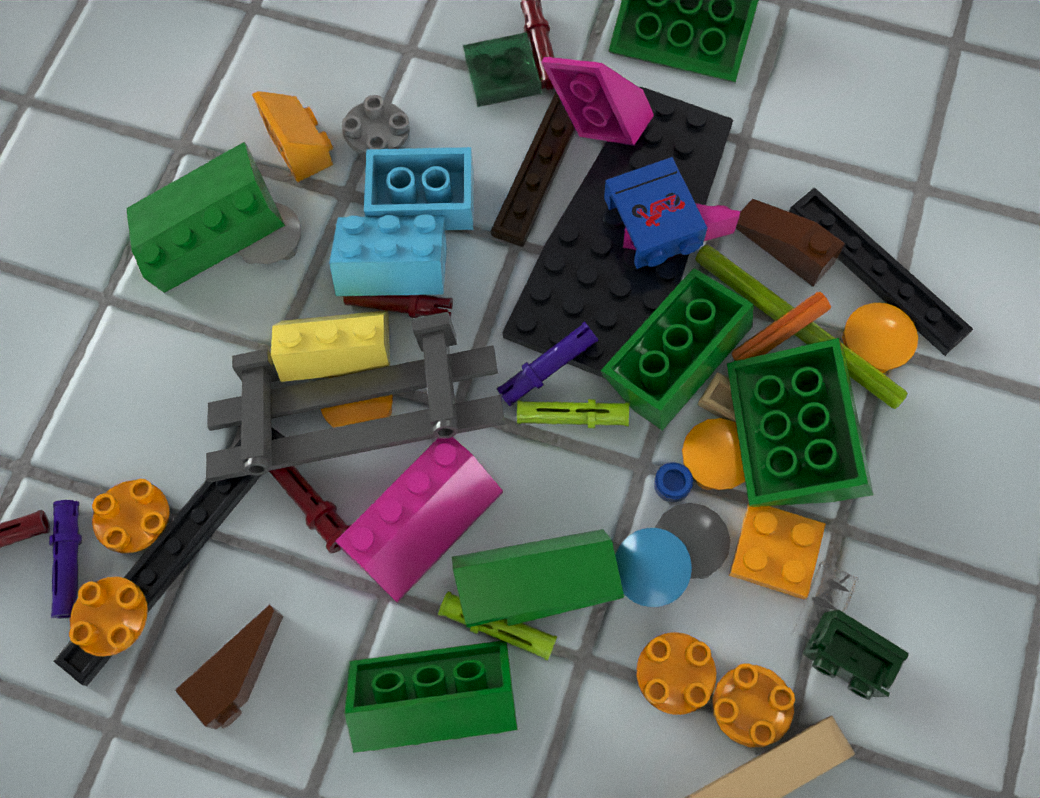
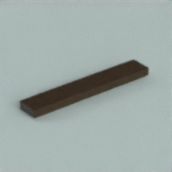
M555 92L491 229L492 237L520 247H524L576 132L557 92Z

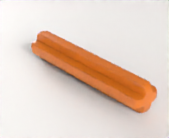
M816 292L734 349L731 353L733 359L738 361L765 355L831 309L829 300L823 293Z

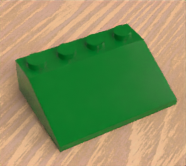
M622 0L609 53L736 83L759 0Z
M245 142L126 208L131 250L140 272L145 280L164 293L285 226Z
M839 338L727 363L750 507L838 502L874 495L846 355Z

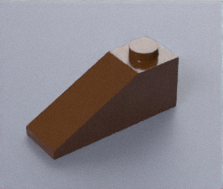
M752 199L740 211L736 229L813 287L833 266L845 245L843 241L817 222L756 199Z
M270 604L175 689L205 727L218 729L221 726V728H226L241 715L240 707L250 697L283 619V615Z

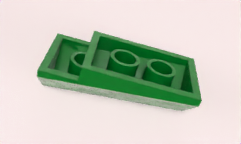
M604 529L452 557L453 573L467 628L506 619L508 626L624 598L612 539Z

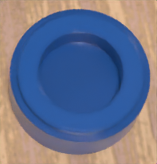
M675 462L667 463L660 467L654 479L656 493L660 498L668 502L684 500L689 495L693 486V477L689 469Z

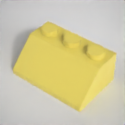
M388 310L283 320L273 325L271 357L280 381L336 377L390 366Z

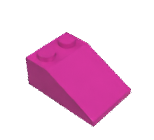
M553 57L543 58L541 63L579 137L628 145L636 144L654 116L646 95L641 88L603 63Z

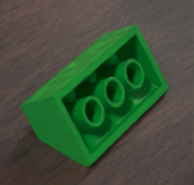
M693 268L602 368L601 374L625 402L629 403L633 411L663 431L753 327L754 304Z
M500 640L350 661L345 718L353 753L518 730L507 642Z

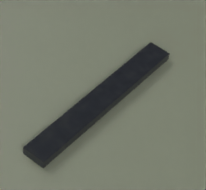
M271 427L272 440L285 437ZM241 439L236 443L234 447L241 446ZM245 475L214 482L205 480L157 537L156 541L150 545L123 577L135 583L142 590L147 601L148 612L261 475ZM70 640L53 662L81 685L88 686L112 656L89 654Z

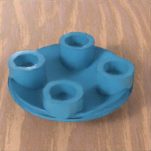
M659 528L638 530L624 539L616 552L615 557L623 593L627 598L639 605L660 607L670 604L681 597L690 582L692 563L689 552L684 542L671 532Z

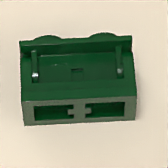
M839 609L824 612L802 653L814 661L812 664L814 669L831 678H835L837 675L849 683L847 686L848 690L867 700H870L871 697H889L890 693L881 687L888 690L892 686L903 662L907 660L909 655L902 648Z

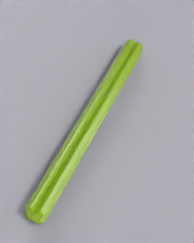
M705 244L696 254L695 260L697 263L775 321L794 308L712 246ZM811 322L794 334L807 345L836 339L814 322ZM841 343L846 355L850 377L891 408L896 409L907 397V391Z

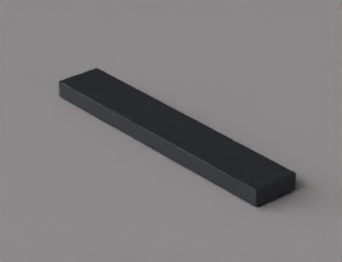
M815 187L790 207V213L817 222L843 241L845 245L837 259L887 304L893 305L905 312L913 321L916 330L944 356L971 333L973 328Z

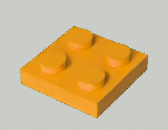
M748 503L729 576L805 600L809 594L826 523L771 506L750 507Z

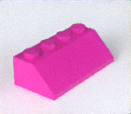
M437 438L336 540V543L398 603L503 493V490L478 460L455 438Z

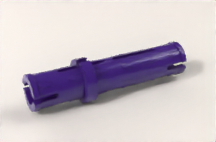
M583 322L581 326L532 363L525 362L521 365L522 370L496 389L499 394H502L501 397L511 407L535 387L540 389L544 386V380L599 340L586 322Z
M58 500L53 502L54 527L53 535L49 536V545L53 546L51 618H70L72 608L77 600L78 545L82 544V535L79 534L78 526L79 501Z

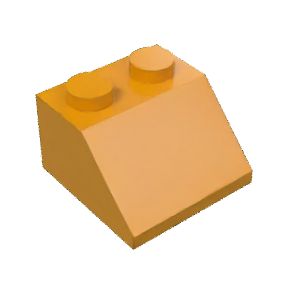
M262 91L252 94L270 138L297 183L333 165L329 151L333 150L332 143L325 131L320 133L317 131L315 126L318 125V122L309 106L303 108L297 96Z

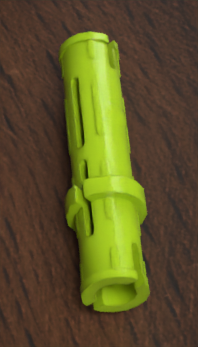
M588 399V403L518 400L517 424L588 425V428L595 429V425H624L629 427V403H596V399Z
M448 591L442 601L438 615L466 625L459 596ZM506 619L470 628L472 633L478 634L479 631L510 645L545 658L547 661L558 637L524 623L508 626Z

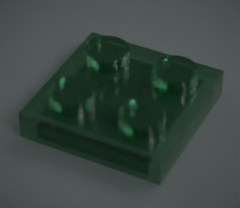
M526 32L462 45L477 107L542 94L541 82Z

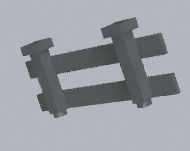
M444 312L412 319L413 333L421 352L424 351V359L273 390H271V382L280 381L268 348L233 355L232 368L242 381V396L209 402L207 428L213 431L241 425V446L206 453V480L214 482L245 475H263L270 470L433 438L447 439L459 433L505 425L501 395L455 403L454 382L498 374L494 346L450 354L449 346L457 345V338L449 313ZM424 388H427L429 409L272 440L271 419Z

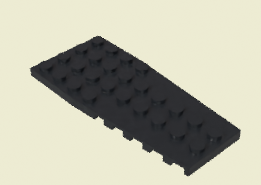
M644 87L639 88L644 91L654 116L635 145L606 141L545 243L502 332L504 339L544 354L581 326L583 322H586L599 341L592 344L567 364L605 378L601 374L602 368L679 285L690 255H682L680 253L667 258L660 265L654 267L646 265L637 269L634 264L636 250L623 248L626 227L617 207L609 210L605 202L606 180L673 157L694 202L706 205L733 124V119Z

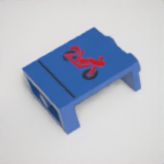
M673 157L606 180L605 202L609 210L617 207L636 248L634 264L637 269L646 265L649 267L660 265L667 258L680 253L682 255L691 254L703 245L707 226Z

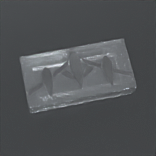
M822 561L819 563L811 582L808 597L804 599L791 634L809 642L824 612L839 609L846 613L859 578Z

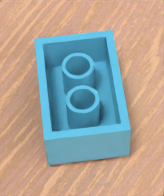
M471 147L366 149L365 217L385 215L419 216L422 214L444 215L445 230H474V167Z
M444 215L338 217L329 262L335 295L444 294L447 254Z

